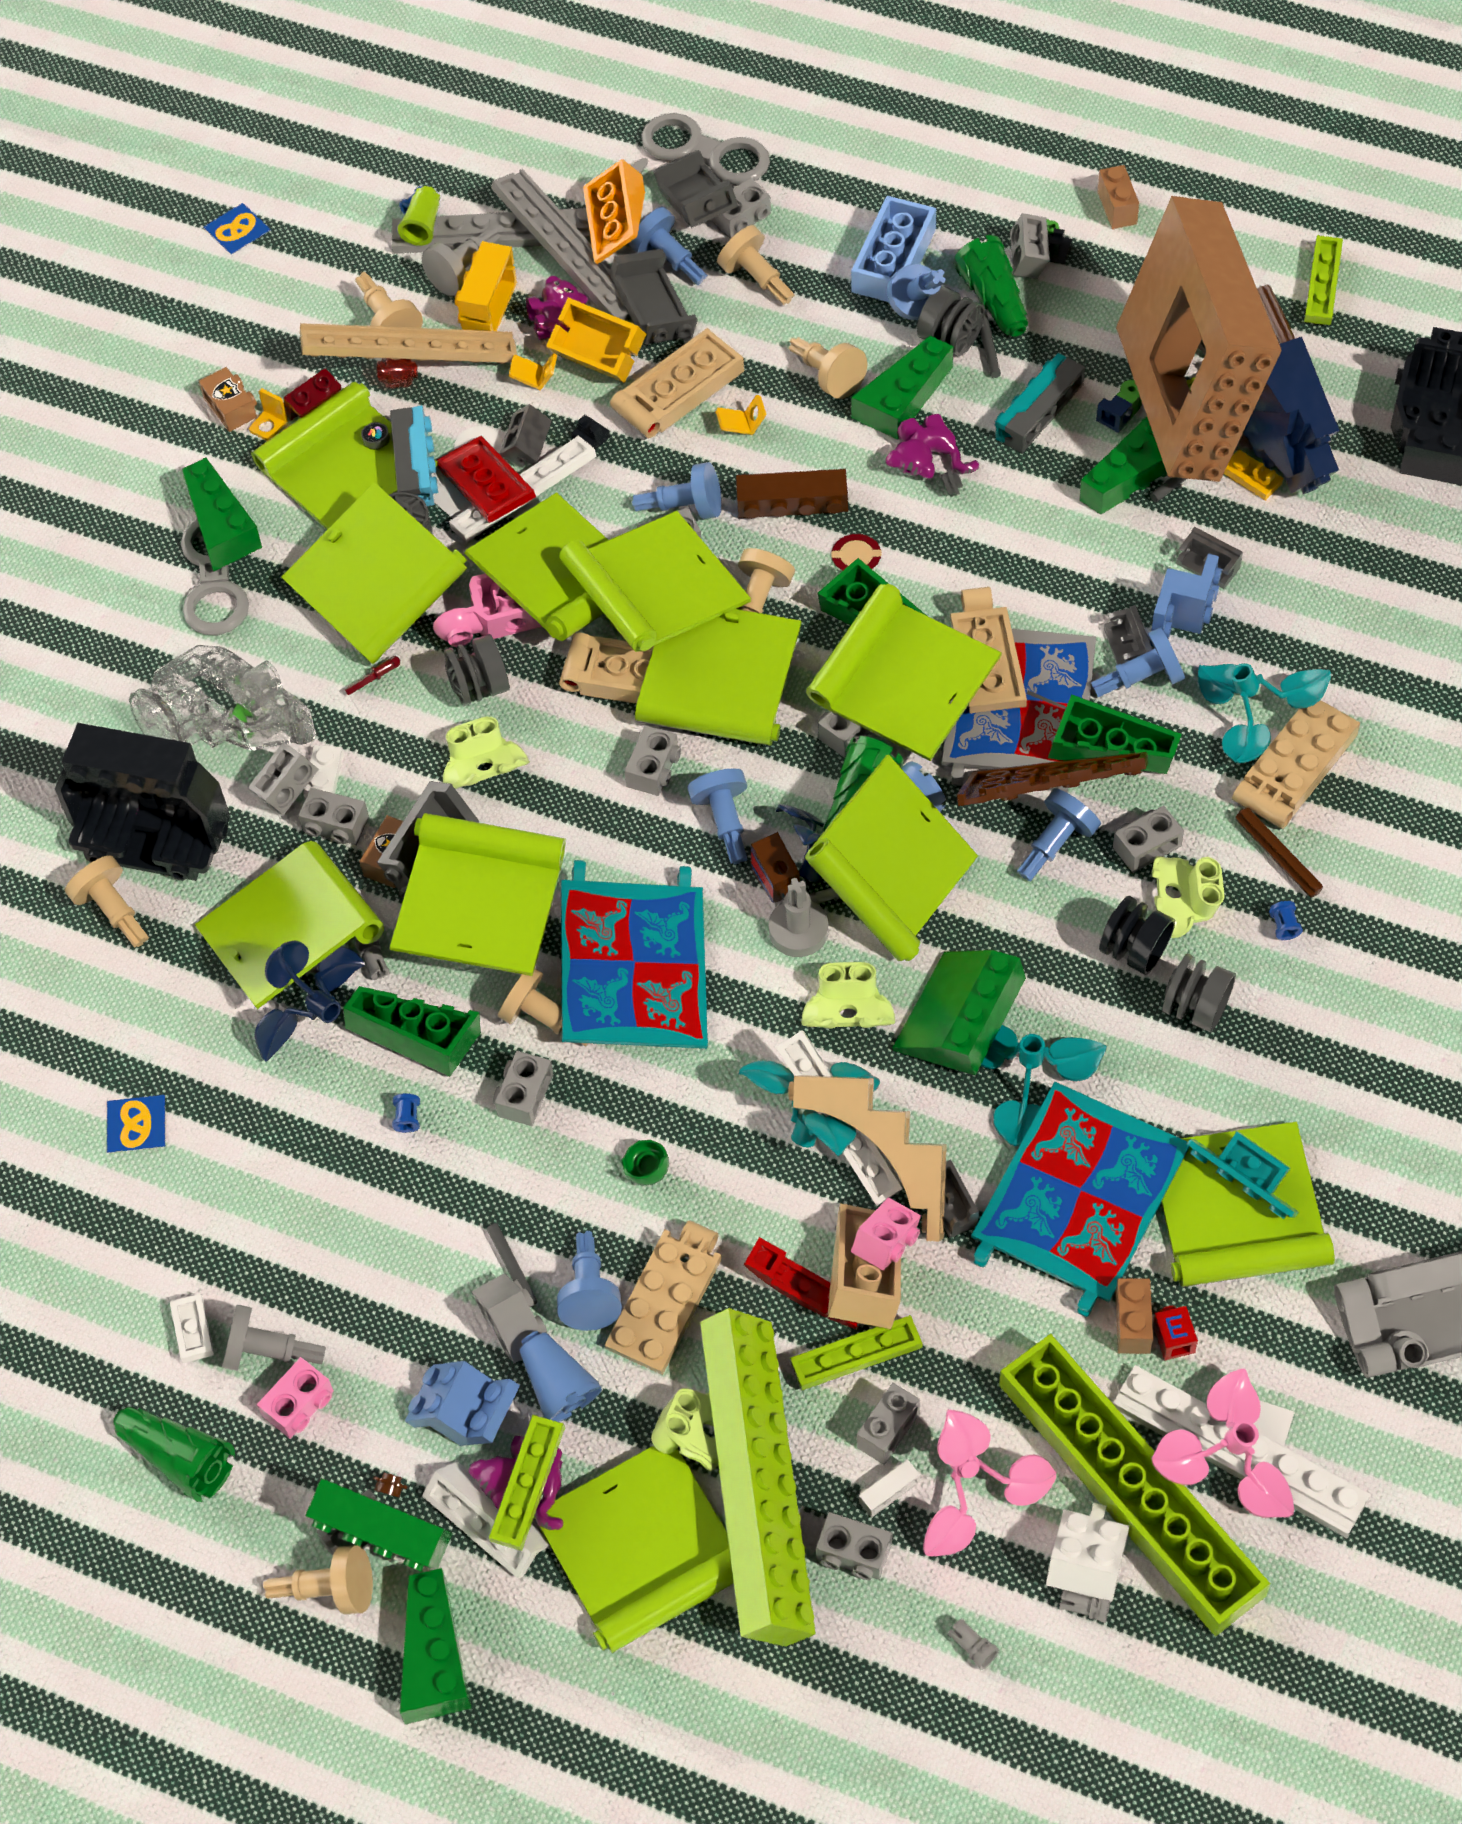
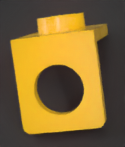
M553 353L544 366L514 355L510 365L509 377L541 391L554 373L557 354Z
M261 388L258 392L263 412L249 427V432L268 441L278 434L288 422L282 398ZM264 422H272L274 424V428L268 432L261 431L259 426Z
M756 395L745 411L720 407L715 411L721 430L753 435L766 417L761 395ZM757 406L758 415L757 418L754 420L753 413L755 407Z

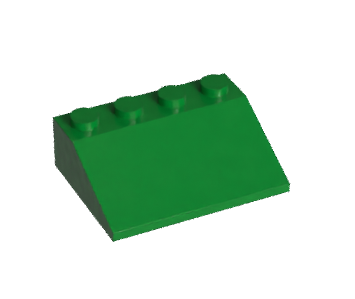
M994 950L944 952L892 1047L893 1051L976 1075L1026 979L1020 958Z

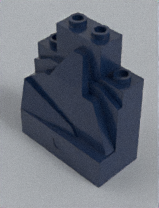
M1299 337L1279 344L1282 351L1243 431V434L1251 443L1255 456L1262 458L1265 467L1268 469L1277 467L1278 471L1283 473L1291 494L1300 490L1303 494L1318 489V486L1331 481L1330 476L1339 471L1329 442L1332 441L1330 437L1340 430L1303 338Z

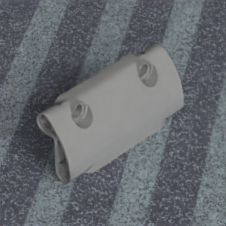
M1462 1251L1368 1274V1277L1334 1286L1335 1298L1345 1332L1355 1358L1366 1378L1407 1368H1419L1462 1357ZM1409 1344H1412L1416 1349V1355L1411 1361L1406 1360L1404 1356L1405 1348Z

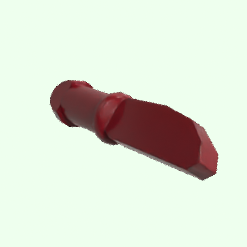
M392 656L380 665L372 667L371 673L345 688L347 695H351L375 679H381L383 675L397 668L400 665V658Z

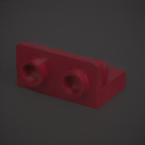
M324 368L283 397L286 416L291 421L297 416H305L341 390V384Z

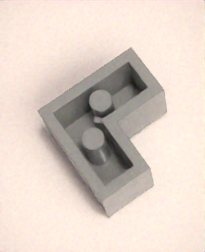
M504 1273L471 1291L483 1317L493 1327L505 1354L513 1363L522 1359L519 1350L523 1346L521 1341L526 1336L535 1331H538L539 1334L547 1332L540 1316L534 1317L530 1307L534 1305V1302L526 1288H522L517 1279L512 1281Z

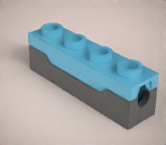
M422 405L415 406L414 408L390 410L397 492L415 494L424 500L427 506L435 505L434 494L438 493V484L436 477H432V473H436L434 456L430 457V453L434 452L432 436H428V432H432L430 416H425Z

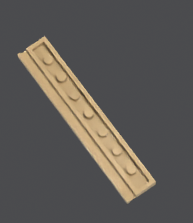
M300 323L299 330L302 355L313 357L337 356L340 358L364 357L367 359L390 358L393 360L417 359L420 361L444 360L446 362L470 361L473 363L496 362L505 364L511 363L512 357L517 355L513 332Z

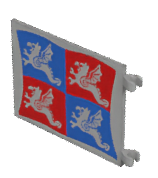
M1012 629L1027 698V706L970 714L967 706L944 743L942 765L953 766L952 785H963L965 767L995 769L1064 761L1049 759L1048 756L1065 709L1028 695L1027 692L1029 690L1066 707L1071 694L1090 701L1096 636ZM1062 786L1057 787V789L1063 790L1068 793V788H1063Z

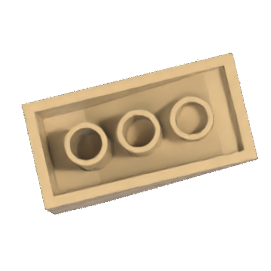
M840 1203L829 1291L828 1317L891 1329L901 1302V1258L896 1263L892 1261L883 1271L853 1254L851 1249L858 1228L876 1210Z

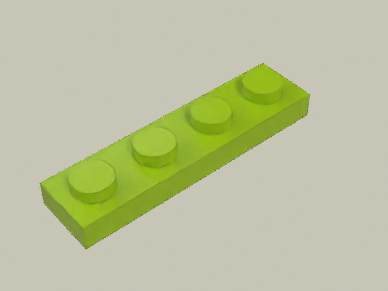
M1320 235L1316 237L1304 322L1331 325L1343 238Z
M909 1315L895 1320L891 1329L882 1327L872 1328L790 1357V1363L803 1391L921 1349L923 1343L913 1319Z
M532 1415L489 1536L490 1542L520 1551L523 1550L565 1430L564 1423Z

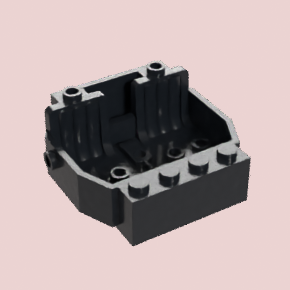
M1433 327L1431 338H1417L1413 352L1406 357L1404 369L1398 368L1395 385L1400 386L1390 427L1398 451L1404 453L1400 474L1462 486V332Z
M77 723L62 759L63 769L55 787L61 808L64 810L68 822L73 826L68 840L70 847L74 850L83 851L86 860L89 862L104 856H113L121 867L167 875L181 881L186 879L197 881L199 873L204 874L208 872L222 839L226 838L228 822L231 816L220 783L197 762L191 743Z

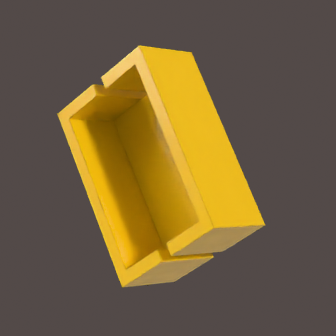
M482 241L478 251H474L471 268L465 272L462 289L458 290L455 296V306H458L459 311L458 323L461 324L462 330H498L517 284L516 271L513 266L512 247Z
M568 297L558 320L567 328H570V330L566 332L561 326L555 325L546 347L558 356L625 383L634 364L631 356L632 354L638 355L647 334L635 324Z

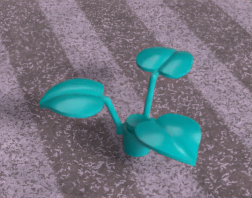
M1247 663L1239 665H1199L1198 668L1199 688L1208 702L1212 704L1227 703L1232 699L1234 693H1239L1243 699L1248 726L1240 724L1232 727L1225 733L1222 740V748L1225 754L1235 763H1245L1256 759L1264 753L1270 744L1271 733L1269 728L1265 724L1254 725L1248 697L1256 695L1260 684L1279 698L1287 697L1289 706L1302 709L1311 707L1321 700L1331 679L1330 670L1313 669L1299 671L1287 676L1281 682V689L1283 691L1281 692L1267 682L1262 674L1256 675L1252 666Z
M1002 1025L981 1066L996 1069L1003 1064L1005 1059L1012 1061L1019 1054V1061L1026 1067L1022 1103L1009 1100L997 1107L993 1120L996 1131L1010 1145L1020 1146L1041 1107L1035 1104L1027 1105L1032 1069L1039 1067L1043 1063L1044 1057L1050 1065H1057V1073L1062 1078L1070 1081H1083L1090 1078L1096 1072L1107 1046L1090 1039L1069 1037L1055 1041L1049 1049L1045 1047L1043 1038L1036 1034L1025 1035L1018 1043L1014 1031Z
M772 1061L749 1063L742 1067L738 1073L746 1076L762 1089L775 1094L788 1093L790 1082H794V1075L791 1070ZM839 1062L830 1069L833 1077L874 1078L873 1092L879 1087V1078L855 1064ZM792 1101L793 1114L791 1121L796 1124L791 1139L797 1145L813 1147L818 1137L837 1156H840L846 1147L854 1141L857 1132L853 1126L833 1116L818 1114L816 1111L809 1109L798 1114V1108H793Z

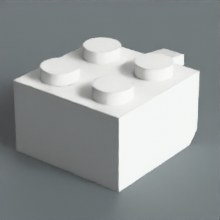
M1093 1503L1090 1516L1063 1510L1050 1560L1046 1585L1113 1602L1129 1525L1105 1520L1106 1506Z

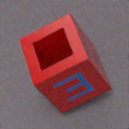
M1167 1306L1160 1309L1158 1313H1155L1153 1328L1164 1361L1194 1354L1198 1339L1187 1306L1179 1308Z

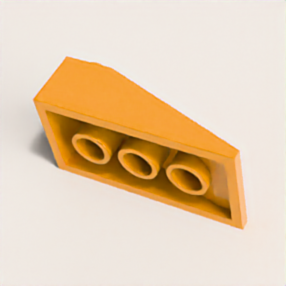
M623 159L583 186L593 258L596 264H599L638 236L645 197L643 176Z

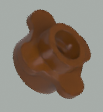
M383 1472L382 1478L373 1476V1480L377 1481L375 1491L400 1498L402 1488H408V1486L400 1484L402 1477Z

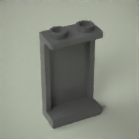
M699 150L653 171L660 193L691 228L738 207L731 183L728 180L721 182L705 165Z
M663 249L614 256L610 271V277L633 323L647 334L643 341L644 344L692 337L698 320L696 315H687L663 268L666 259Z
M429 781L377 861V864L385 872L384 876L393 882L403 899L419 848V836L414 835L417 818H422L424 813L479 823L477 817L451 783Z

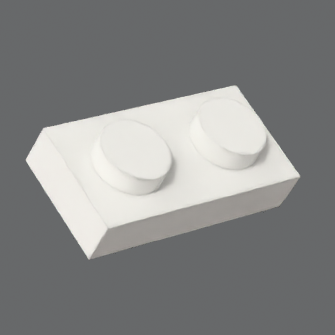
M314 745L310 762L319 770L304 788L303 795L305 799L310 788L335 794L344 755L342 747Z
M201 1293L170 1301L182 1362L187 1363L213 1356L214 1350Z

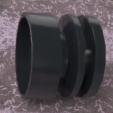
M1127 896L1121 901L1107 921L1099 950L1106 955L1113 951L1112 957L1117 961L1122 959L1129 951L1127 965L1147 975L1156 966L1164 953L1174 931L1176 921L1159 910H1155L1145 919L1148 906L1143 902L1137 905L1135 898Z

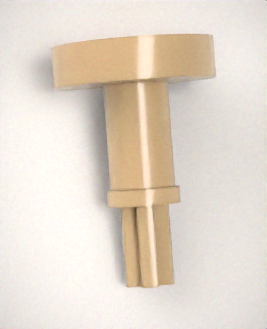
M755 225L745 227L723 247L718 255L717 263L726 273H733L743 266L763 290L768 289L783 305L790 303L795 294L779 278L780 272L774 269L758 252L765 240V236Z
M362 272L360 277L355 278V282L365 294L364 302L375 313L370 326L422 327L423 317L411 301L404 299L392 301L387 295L386 290L382 286H377L366 272Z
M799 337L790 340L789 350L802 357L806 365L819 370V386L827 394L837 399H843L852 395L862 384L867 372V358L861 349L849 343H841L828 351L817 342L810 344Z
M756 548L744 549L738 562V567L742 572L751 577L745 590L751 597V602L738 607V609L762 614L771 586L788 587L791 584L795 574L793 565L782 557Z
M104 856L91 862L72 877L65 887V893L75 905H82L94 900L110 920L112 927H119L134 948L136 946L140 947L149 937L134 919L135 911L133 908L128 906L113 886L122 874V867L113 856Z
M534 969L533 976L522 974L505 999L498 1017L511 1025L520 1013L524 1011L551 1028L558 1035L562 1031V1007L536 991L543 973ZM581 1043V1044L584 1045V1046H587L589 1043Z
M351 1545L336 1549L332 1557L331 1567L328 1569L296 1570L293 1576L267 1579V1581H264L263 1588L266 1590L265 1597L267 1599L294 1596L296 1600L301 1601L313 1597L333 1596L338 1610L344 1615L364 1613L368 1609L372 1599L373 1576L371 1564L365 1550L361 1546Z

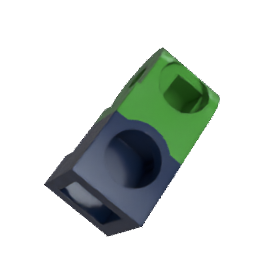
M1135 380L1123 382L1120 386V391L1111 401L1103 398L1099 402L1096 421L1117 433L1122 430L1142 406V400Z

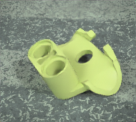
M489 716L481 717L455 726L447 732L446 740L450 752V762L447 763L444 769L443 783H451L455 789L473 785L493 776L508 773L517 767L525 766L530 761L520 746L512 741L507 742L501 736L496 718ZM483 763L493 764L490 769L485 771L477 769Z
M1155 857L1152 869V877L1157 880L1158 896L1154 897L1156 910L1175 919V928L1171 938H1179L1188 933L1194 923L1211 919L1224 900L1222 869L1220 864L1210 857L1200 858L1195 866L1189 865V861L1182 858ZM1173 886L1177 888L1181 896L1179 898H1171L1165 891L1166 887Z
M866 962L827 963L819 969V988L817 994L805 1005L801 1021L802 1025L806 1027L832 1029L835 1027L861 1026L863 1028L895 1024V1014L891 1003L885 996L879 994L876 986V969L872 964ZM844 1009H853L857 1014L852 1018H845L840 1015V1012Z
M687 1388L678 1390L662 1410L652 1432L651 1439L655 1448L667 1454L675 1452L680 1446L679 1452L682 1455L701 1463L705 1469L711 1472L718 1466L715 1438L709 1437L703 1430L704 1424L713 1426L709 1392L704 1394Z

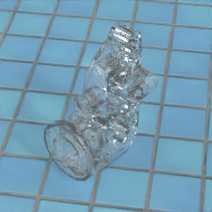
M196 645L154 672L149 689H137L129 697L132 714L143 735L188 742L191 745L203 740L212 748L226 741L247 750L279 746L283 742L286 744L295 743L303 745L312 742L316 737V729L310 709L282 687L280 676L276 668L269 661L266 660L253 667L235 653L221 646ZM196 676H201L219 690L223 689L232 696L235 702L252 713L254 722L241 721L207 696L196 683L190 680Z

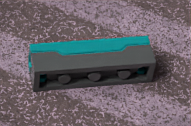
M1057 353L1051 361L1048 360L1036 378L1030 379L1022 394L1016 395L1010 407L997 416L995 420V439L1002 443L1004 442L1005 445L1023 454L1084 385L1085 367L1060 353Z

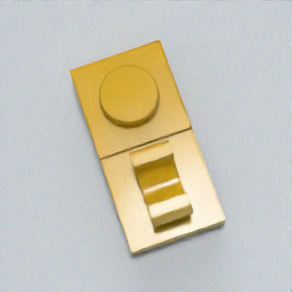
M1238 450L1231 457L1224 472V475L1265 501L1283 482V478L1276 474L1275 470L1271 471L1262 462H1258L1241 450Z

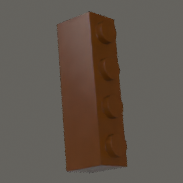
M846 469L736 475L738 518L754 519L757 517L848 512Z

